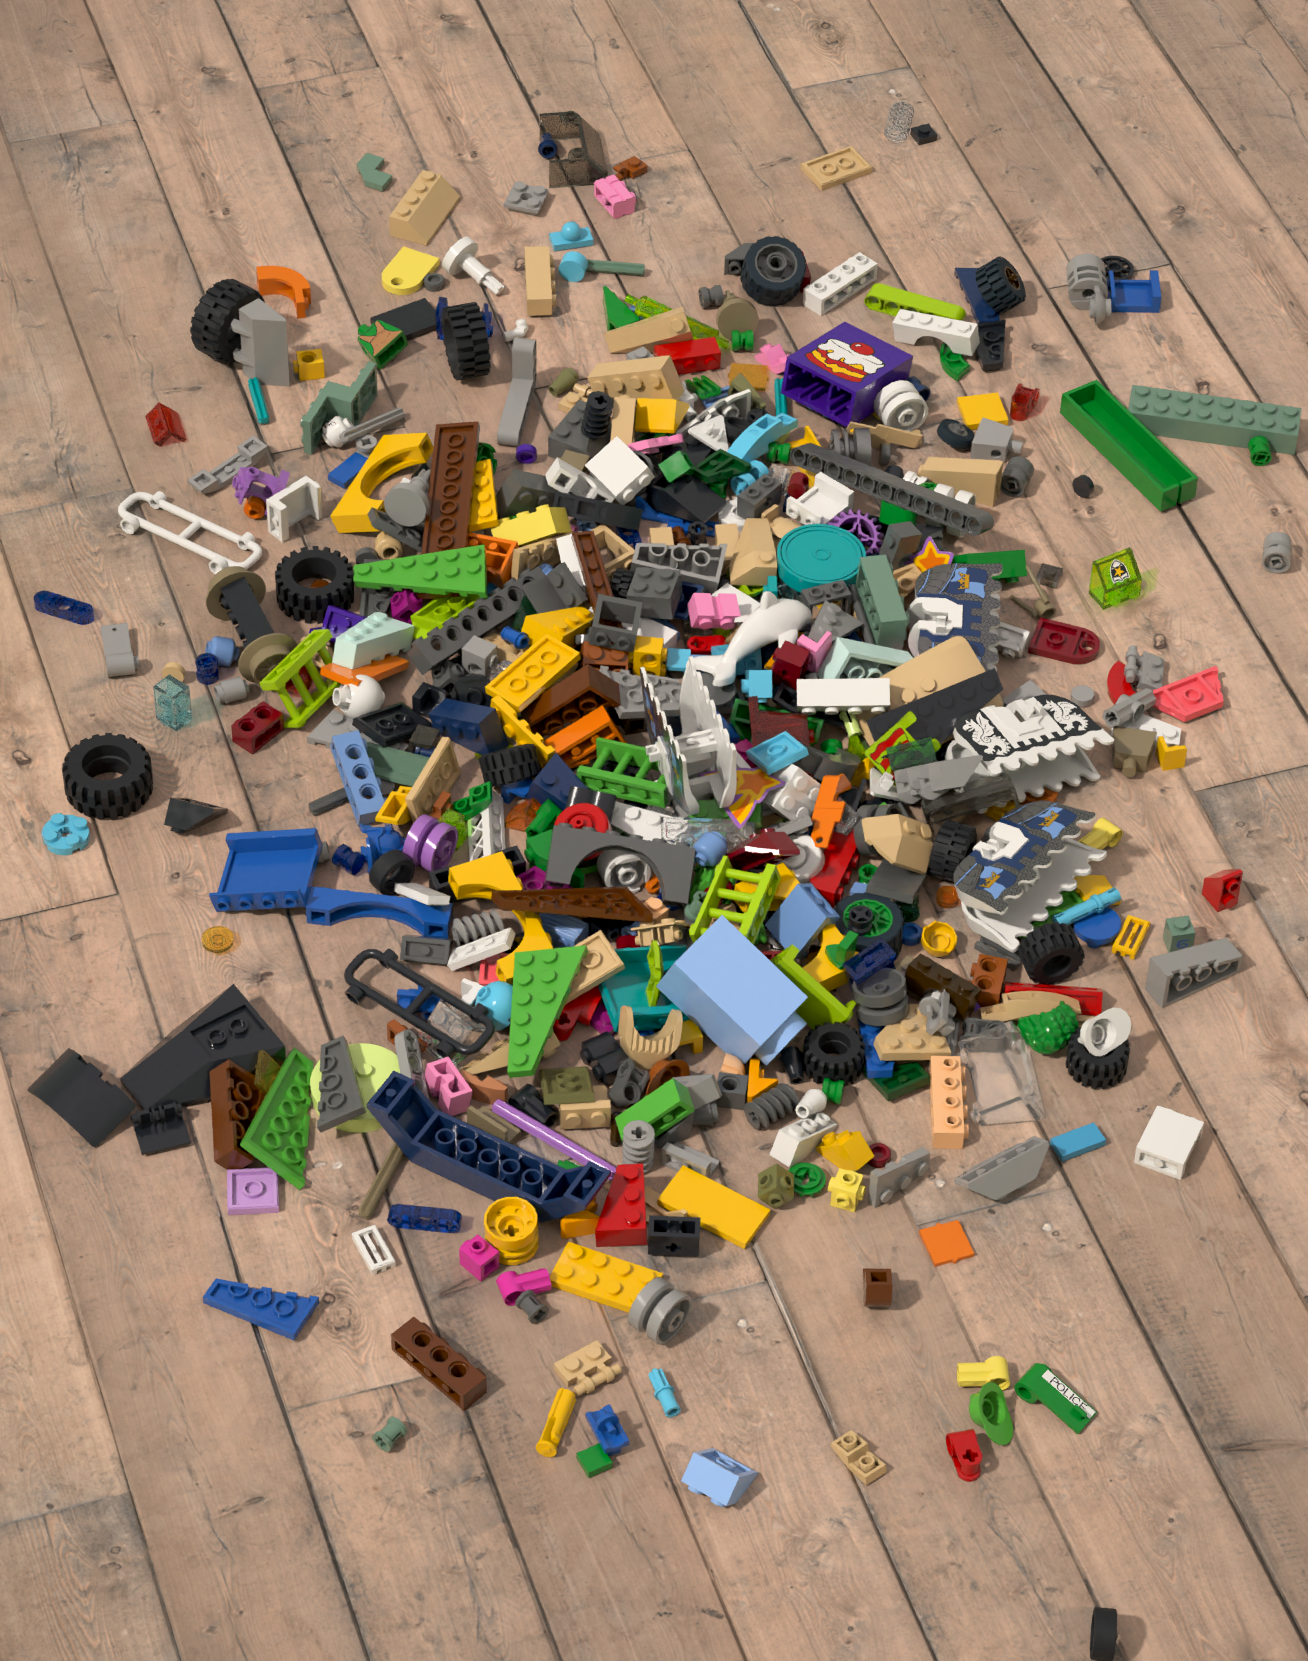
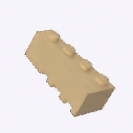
M670 355L596 364L587 377L593 392H604L612 398L627 395L636 398V400L637 398L679 400L684 393V388Z

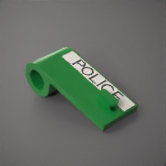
M1034 1363L1014 1386L1016 1394L1023 1401L1034 1403L1038 1399L1076 1434H1079L1097 1413L1052 1373L1051 1369L1045 1364Z

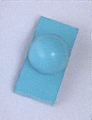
M569 221L562 226L561 231L549 233V240L554 251L593 245V237L589 227L580 228L575 222Z

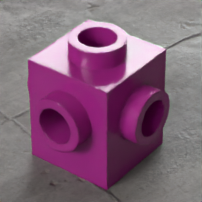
M403 588L402 591L395 593L390 599L392 617L412 625L410 616L423 608V600L418 599L417 592Z

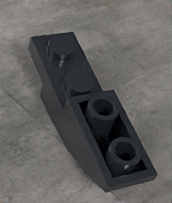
M558 491L555 492L553 507H565L567 515L570 517L639 531L643 509Z

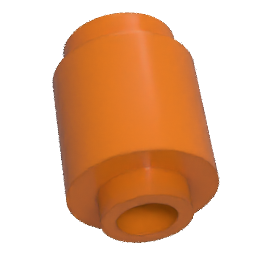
M251 495L249 498H246L244 513L249 518L260 519L264 516L267 505L261 498Z

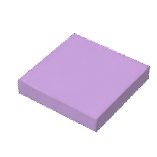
M270 1168L227 1170L228 1215L279 1213L278 1174Z

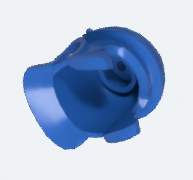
M360 823V831L367 833L368 836L366 838L367 848L364 846L360 847L362 858L368 863V874L375 861L384 853L395 849L403 852L406 839L393 829L392 824L385 823V827H372Z

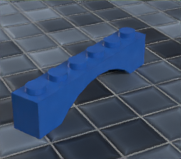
M311 886L306 904V920L308 924L332 926L354 918H385L403 923L419 932L422 936L449 938L453 922V903L447 905H426L405 897Z

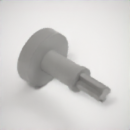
M422 469L419 475L413 477L409 483H398L389 490L384 500V507L393 521L403 526H415L424 520L430 507L429 499L426 495L429 489L430 469L427 471Z

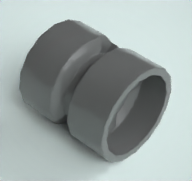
M1024 457L1011 458L1002 473L1000 490L1011 497L1021 496L1034 474L1033 464Z

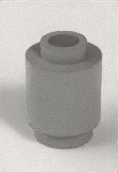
M239 676L220 681L218 685L214 686V692L218 703L224 702L226 704L245 699L247 697L246 693H249V686L246 679L242 680Z

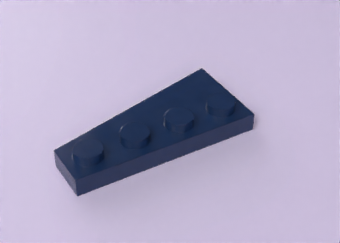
M955 268V277L959 279L960 288L964 291L965 299L971 306V312L976 323L998 321L999 313L986 303L978 289L975 272L978 268Z

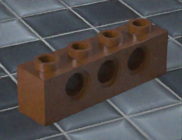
M412 1317L391 1334L392 1351L463 1411L487 1393L485 1373L480 1368L472 1366L462 1353H457L444 1338H439L426 1323H421L418 1319Z

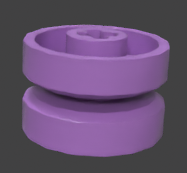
M423 814L418 817L410 828L404 842L403 853L413 861L415 866H422L423 870L428 872L444 868L448 865L454 854L458 840V830L455 826L445 822L439 823L438 819Z

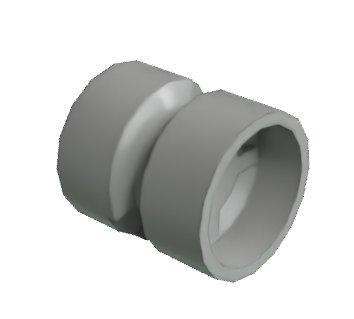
M1273 532L1265 537L1262 555V565L1265 570L1271 573H1282L1289 569L1292 552V539L1289 535L1282 532Z

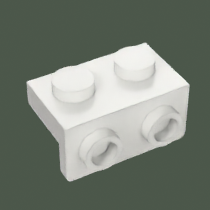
M1000 622V626L996 628L1000 642L995 648L1002 651L1001 653L1006 657L1014 658V656L1021 658L1031 635L1030 631Z

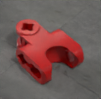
M598 985L565 1004L559 1019H556L553 1025V1032L559 1042L569 1039L577 1022L589 1026L602 1000Z

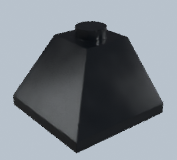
M170 797L164 825L170 826L173 832L184 834L185 830H195L227 814L228 808L189 798Z

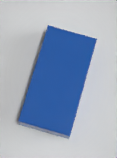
M355 452L328 474V480L345 489L353 482L368 458Z

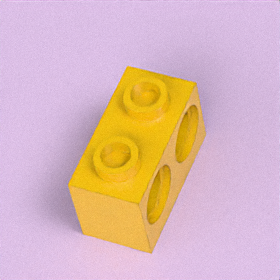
M637 636L634 647L633 675L640 676V667H644L646 674L666 677L667 664H663V661L666 662L667 648H664V638Z

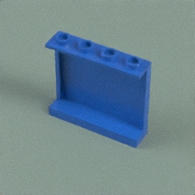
M316 828L227 833L225 841L230 851L218 892L209 893L216 912L306 907L323 846Z

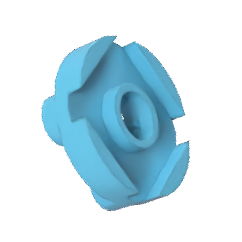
M61 813L52 815L51 820L42 829L43 843L50 852L57 855H71L78 848L81 851L88 845L90 840L87 820L83 817L63 815ZM70 833V835L67 834V837H62V834Z

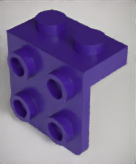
M328 605L322 627L310 628L309 634L313 630L329 629L333 636L329 641L335 643L338 636L367 617Z

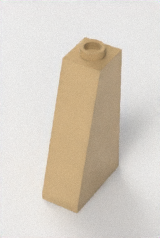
M928 457L925 464L920 465L918 476L929 478L932 483H941L954 487L955 496L960 490L976 494L977 503L993 507L1000 495L1003 461Z

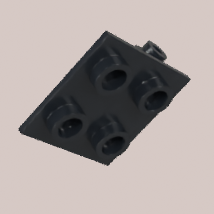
M172 1102V1104L164 1105V1109L161 1108V1105H158V1110L154 1111V1108L150 1107L151 1112H149V1109L142 1111L137 1110L135 1114H131V1121L142 1155L191 1144L182 1115L181 1103L176 1104V1102Z

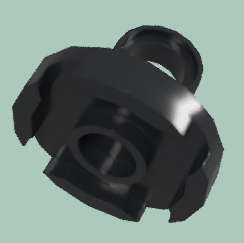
M471 673L464 675L455 683L451 693V700L490 707L493 697L486 693L485 686L491 680L481 674Z

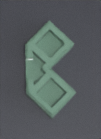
M366 153L357 163V170L361 174L366 187L383 192L391 183L392 175L378 171L384 165V158L370 153Z

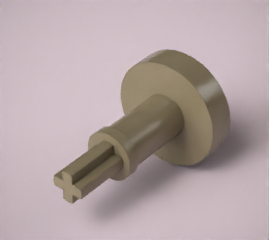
M725 291L726 295H723V304L718 309L716 315V323L720 333L729 340H731L732 330H739L740 332L753 330L754 333L759 323V317L754 305L745 299L736 297L734 292Z

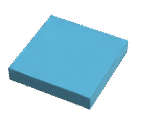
M786 731L746 751L748 759L767 775L809 755L807 748Z

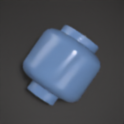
M214 636L211 641H207L205 658L208 659L211 665L230 667L234 660H238L239 647H236L235 641L232 638Z
M716 831L704 832L693 845V848H695V861L701 866L714 867L718 865L723 855L725 856L728 851L725 837Z

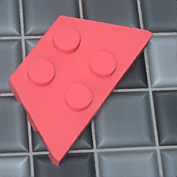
M1216 666L1152 690L1156 697L1153 707L1183 722L1223 707L1224 700Z

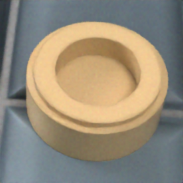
M176 662L167 663L162 671L163 679L172 685L182 683L186 675L184 667Z

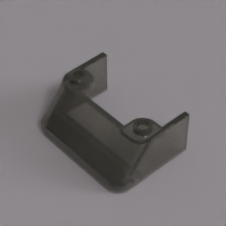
M574 111L539 114L540 140L544 133H550L554 140L579 139L581 148L577 147L569 151L568 159L549 160V188L594 185L596 180L608 177L605 156L598 131Z
M1001 772L997 777H991L990 775L966 783L963 787L952 788L934 800L922 799L920 805L925 822L930 826L932 843H934L936 836L932 825L1012 800L1014 808L1020 806L1010 775Z

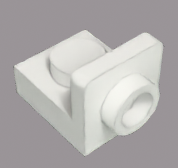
M464 978L461 981V1000L475 1007L477 993L484 986ZM461 1012L462 1019L470 1022V1017Z

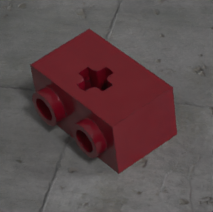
M785 640L781 648L777 647L773 654L772 660H774V663L771 667L773 674L772 683L779 685L783 682L797 691V679H805L810 650Z

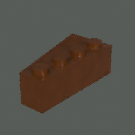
M587 664L538 696L521 711V718L529 724L532 734L539 733L541 736H545L564 728V724L568 722H576L602 705L604 708L611 705L613 708L620 706L619 683Z

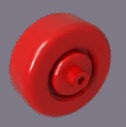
M578 803L566 808L559 814L554 825L568 823L573 825L572 828L577 829L592 827L596 829V832L601 833L612 831L606 813L600 807L590 803ZM604 851L595 853L586 858L585 860L593 859L599 856Z

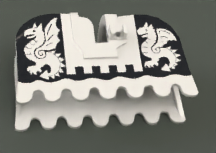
M1039 695L1027 700L1019 699L1013 701L1006 707L990 705L964 714L955 725L953 731L955 740L948 746L945 760L977 755L983 756L965 786H963L977 812L982 814L987 812L988 802L1003 808L1007 804L1006 797H1010L1016 802H1023L1026 797L1024 792H1029L1035 797L1043 796V787L1059 792L1063 786L1062 781L1067 782L1070 786H1079L1081 782L1079 776H1083L1089 781H1098L1101 775L1097 772L1083 749L1092 750L1095 744L1093 740H1097L1104 745H1111L1115 739L1072 701L1056 695Z

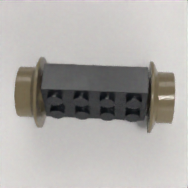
M240 566L227 567L217 572L210 580L206 596V607L215 618L231 620L233 625L238 624L235 630L241 640L245 639L242 642L245 649L241 653L238 662L239 671L246 680L257 683L260 686L259 683L298 644L291 636L274 633L260 607L266 593L265 582L261 576L247 571Z

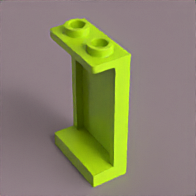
M793 944L770 960L808 997L795 1012L807 1022L811 1029L815 1030V1026L818 1024L823 1026L824 1022H830V1024L843 1022L845 1024L853 1016L854 1012L852 1010L856 1002L851 1000L843 1005L798 965L794 959L800 950Z

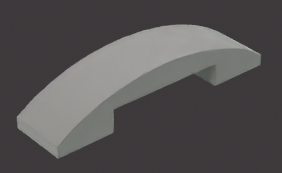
M253 435L237 446V454L210 472L205 469L201 470L187 480L188 484L201 494L220 490L232 483L240 467H253L268 450V446Z

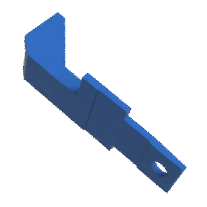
M636 497V508L643 509V520L668 524L667 527L671 528L676 526L683 527L687 536L688 526L693 523L692 521L658 512L652 509L642 497ZM708 520L705 525L713 528V530H708L705 536L715 537V525L720 523Z

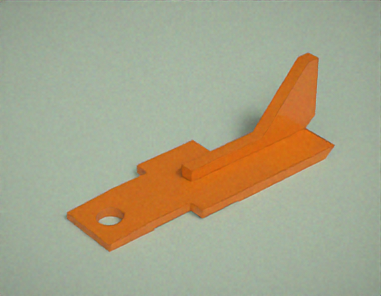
M845 774L825 775L823 777L811 821L815 822L811 833L815 847L828 848L835 824L841 823L846 802L837 801L840 793L850 790L852 786ZM819 838H823L821 843H816Z

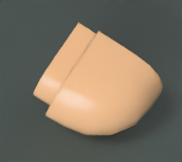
M726 1053L721 1072L745 1075V1066L737 1056Z

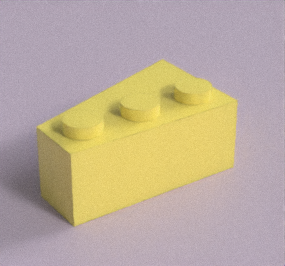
M548 504L536 507V512L529 513V511L516 514L517 518L512 520L509 517L500 519L499 526L491 527L493 537L517 541L519 548L572 531L566 508L549 507Z

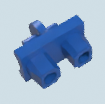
M418 985V989H398L397 1004L406 1009L424 988ZM432 994L417 1012H422V1018L425 1020L434 1021L436 1015L441 1014V999Z
M610 1404L598 1411L586 1413L585 1418L605 1454L607 1453L608 1456L620 1453L623 1447L629 1445V1439Z

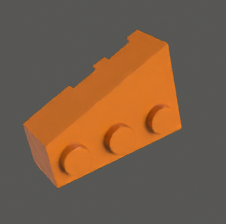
M469 532L468 547L485 545L487 582H491L500 589L505 588L503 585L511 579L513 550L519 548L518 542Z
M603 705L544 741L546 747L551 745L555 749V753L560 756L570 769L588 764L589 760L597 758V737L623 743L627 742Z

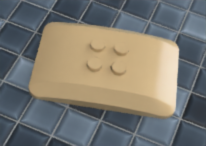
M955 636L879 678H890V710L981 674L985 670L968 641L961 636ZM998 694L982 708L990 705L1003 707V700ZM862 711L861 714L855 715L862 730V735L870 747L874 740L866 720L880 714ZM952 733L940 743L941 747L946 742L955 740L954 734Z

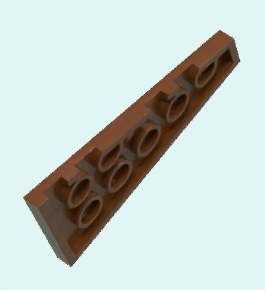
M627 887L492 891L491 897L495 905L503 911L518 910L573 915L580 918L595 917L652 923L653 913Z

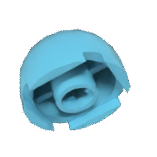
M494 981L482 987L477 993L475 1006L477 1003H480L488 1009L489 1013L487 1016L493 1020L495 1031L502 1030L510 1024L508 1020L511 1018L513 985L505 981Z

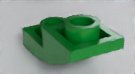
M489 781L470 788L468 797L453 802V820L457 825L478 815L492 802V783Z

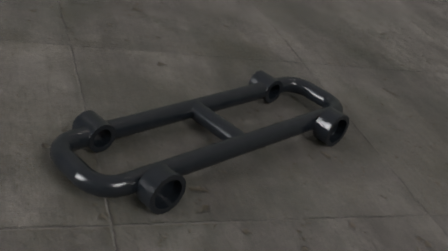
M389 948L384 953L377 949L364 950L345 969L344 979L350 986L345 991V995L351 1002L360 1005L366 997L438 1040L439 1044L435 1047V1050L442 1058L449 1057L451 1060L456 1052L462 1055L476 1054L489 1042L495 1033L494 1022L487 1016L489 1011L484 1005L477 1003L475 1007L470 1006L396 961L398 955ZM373 958L379 961L386 969L391 968L424 989L404 1009L355 979L354 973L367 959ZM433 994L468 1015L475 1023L483 1024L485 1031L472 1045L466 1046L414 1014Z

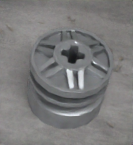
M855 428L852 438L848 437L847 429H842L841 438H839L838 429H832L828 450L871 466L872 452L869 428Z

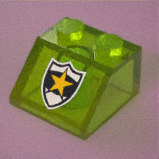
M1130 547L1093 561L1089 595L1103 610L1140 596L1142 577Z

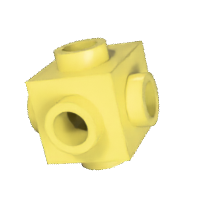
M839 1168L836 1177H831L828 1191L831 1192L830 1206L855 1212L859 1200H863L866 1192V1186L863 1185V1174Z

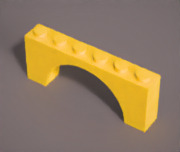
M427 433L382 436L330 515L338 533L379 531L371 525L368 512L371 507L385 513L387 512L384 507V501L370 499V495L377 485L391 474L412 465L427 463L433 453V445Z
M502 851L449 868L448 883L457 900L472 897L491 900L492 891L523 890L520 878H516L513 873V865L510 859H506ZM512 910L521 922L524 937L520 945L512 953L497 960L496 976L499 981H505L513 985L515 952L553 949L549 933L544 932L542 920L539 914L534 912Z
M783 862L776 865L781 881L768 911H776L795 886L800 884L796 879L795 873L788 869ZM741 881L735 884L734 891L752 894L756 891L758 883ZM735 901L743 912H747L750 903ZM827 924L819 933L817 938L821 949L809 964L802 967L828 992L854 980L858 975L862 974L864 964L861 954L856 951L842 970L829 961L825 953L826 946L839 944L845 937V935L838 931L835 924Z

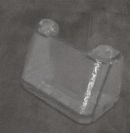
M1012 1020L958 1041L960 1052L957 1053V1056H960L961 1065H966L970 1071L976 1102L972 1104L973 1109H970L974 1123H979L981 1126L1037 1122L1046 1118L1030 1048Z

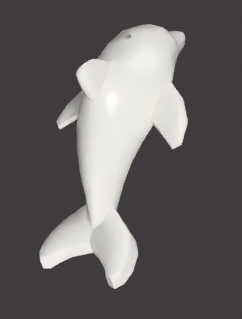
M764 592L758 608L751 614L735 618L734 622L742 624L731 639L725 654L693 657L696 670L713 674L714 680L712 684L714 686L732 684L735 681L736 664L744 657L775 641H778L779 648H781L785 640L795 644L799 631L811 630L814 624L811 610L798 600L777 599L772 592Z

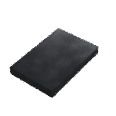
M426 298L370 318L371 324L381 320L401 329L407 340L443 328L441 323L442 317Z
M403 702L355 717L352 723L354 727L383 748L432 731V723Z

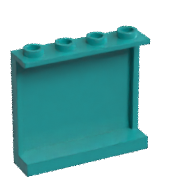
M687 945L660 946L664 972H667V969L671 968L686 952ZM650 946L614 949L624 963L625 969L598 984L615 1032H618L620 1009L623 1005L632 1008L634 1027L637 1031L662 1029L672 1009L680 1010L662 992L657 1006L649 1007L645 990L651 976L647 959ZM681 1011V1013H682V1018H683V1022H684V1021H687V1020H690V1019Z

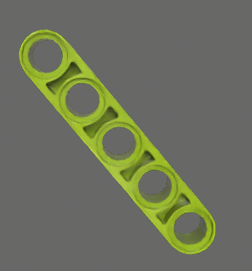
M881 283L874 284L864 299V303L869 309L895 317L900 309L964 321L966 317L965 310L958 305Z

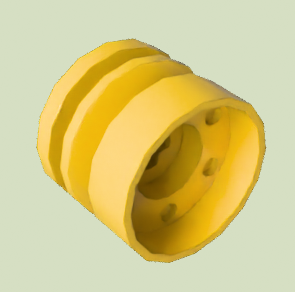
M504 1197L496 1200L488 1207L484 1214L485 1240L499 1251V1263L519 1265L530 1260L539 1248L538 1217L535 1208L527 1200L519 1197Z

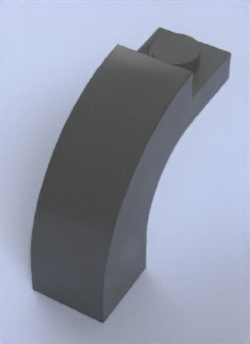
M801 743L807 748L809 755L792 763L793 765L813 774L814 778L821 781L825 775L845 774L849 782H851L860 764V757L841 748H838L835 755Z

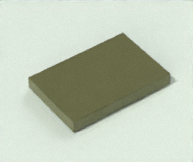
M587 1066L539 1070L544 1105L594 1102V1091Z

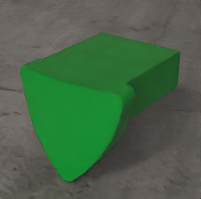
M850 930L839 944L826 946V956L838 969L842 970L855 954L858 934Z

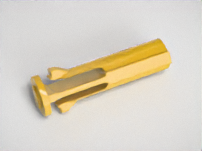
M558 1389L548 1414L545 1428L539 1442L536 1444V1451L545 1457H554L556 1455L563 1430L567 1426L575 1405V1394L568 1389Z

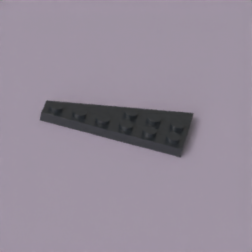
M995 668L870 718L866 720V723L875 743L899 722L907 712L911 711L917 719L906 730L924 748L934 738L939 743H942L953 733L960 717L984 707L1003 690Z

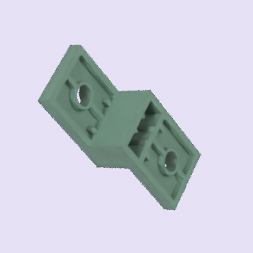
M368 361L364 369L360 370L357 380L352 382L351 387L328 381L324 388L320 389L317 399L311 403L309 411L301 419L300 426L303 427L301 442L304 445V453L313 454L323 438V426L335 416H340L343 419L347 417L354 426L360 424L378 396L376 363Z

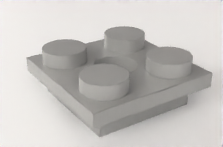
M515 182L503 207L509 208L510 211L536 216L549 194V189H545L543 186L526 185L524 182Z

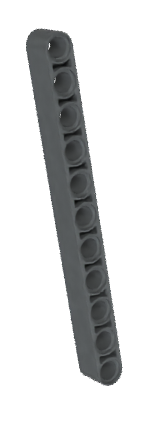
M813 443L795 447L790 452L792 463L800 468L816 474L822 472L843 485L967 534L976 536L991 530L994 526L993 516L987 511Z

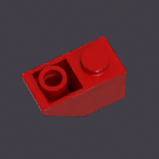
M1241 869L1222 870L1204 878L1202 895L1217 912L1230 909L1238 903L1243 872Z

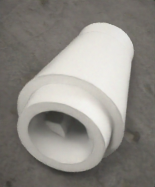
M819 1089L808 1090L796 1106V1114L800 1118H806L823 1111L826 1107L827 1097Z

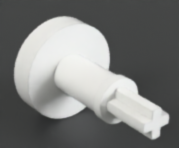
M469 236L461 238L445 255L442 268L450 275H456L464 270L480 286L485 285L495 295H500L505 287L492 276V271L489 268H486L475 258L478 244Z

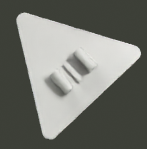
M722 415L689 428L688 433L715 451L719 449L728 451L725 422Z
M872 767L870 769V794L876 797L901 801L898 798L897 788L893 784L894 781H892L894 776L886 771L882 775Z

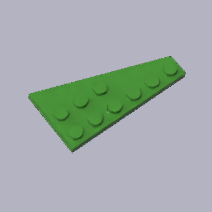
M485 545L357 564L353 567V581L355 587L381 589L383 587H393L395 591H402L403 588L413 589V592L447 595L449 592L459 593L460 596L468 597L469 594L479 595V598H487Z
M586 945L515 952L507 1069L509 1078L534 1076L544 1054L543 1048L548 1038H551L554 1031L553 1025L556 1019H559L572 990L571 984L574 977L579 974L581 961L583 958H586L588 953Z
M293 1048L282 1064L240 1146L300 1190L305 1185L303 1169L306 1168V1159H304L305 1148L308 1146L310 1119L307 1112L308 1107L311 1105L309 1088L314 1062L296 1048Z

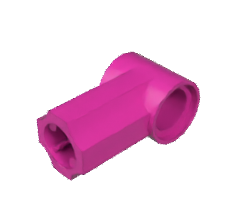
M545 1268L519 1275L515 1271H507L499 1275L496 1280L504 1303L508 1306H514L516 1299L526 1290L530 1289L536 1294L551 1290L550 1276Z

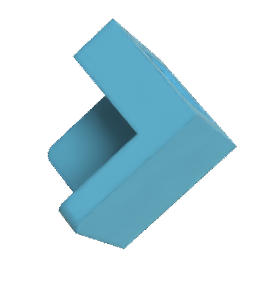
M668 648L666 669L684 671L685 673L691 649Z

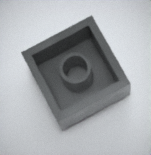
M636 568L626 597L628 600L643 602L640 617L673 620L683 592L680 570Z

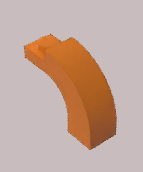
M282 266L256 267L259 293L262 296L277 294L290 298L295 304L297 319L306 318L305 310L309 309V304H311V289L306 278L295 270Z

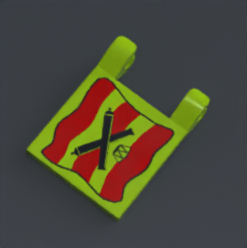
M911 711L907 712L899 722L864 751L865 755L882 774L886 771L894 776L895 770L919 766L941 748L940 743L935 738L922 748L907 732L906 728L917 719ZM894 776V777L892 778V781H894L893 784L896 786L895 776Z

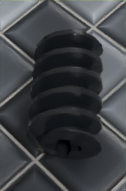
M594 391L587 397L581 426L582 434L587 438L600 439L608 432L614 405L612 398L608 394Z

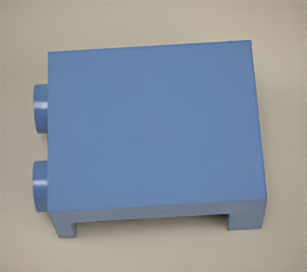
M804 883L795 886L765 926L770 931V935L776 941H779L785 949L793 944L800 950L795 959H804L808 957L807 948L827 924H835L840 916L811 883Z

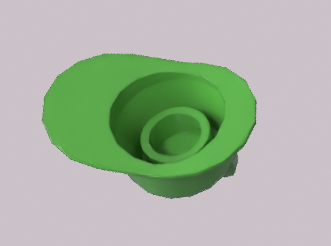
M988 1382L982 1386L980 1392L970 1396L969 1414L975 1424L985 1429L987 1435L994 1443L1006 1445L1013 1437L1012 1420L1002 1389L996 1383Z

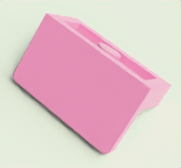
M827 631L818 643L803 634L797 640L798 646L810 650L808 671L816 673L819 671L832 647L831 632Z

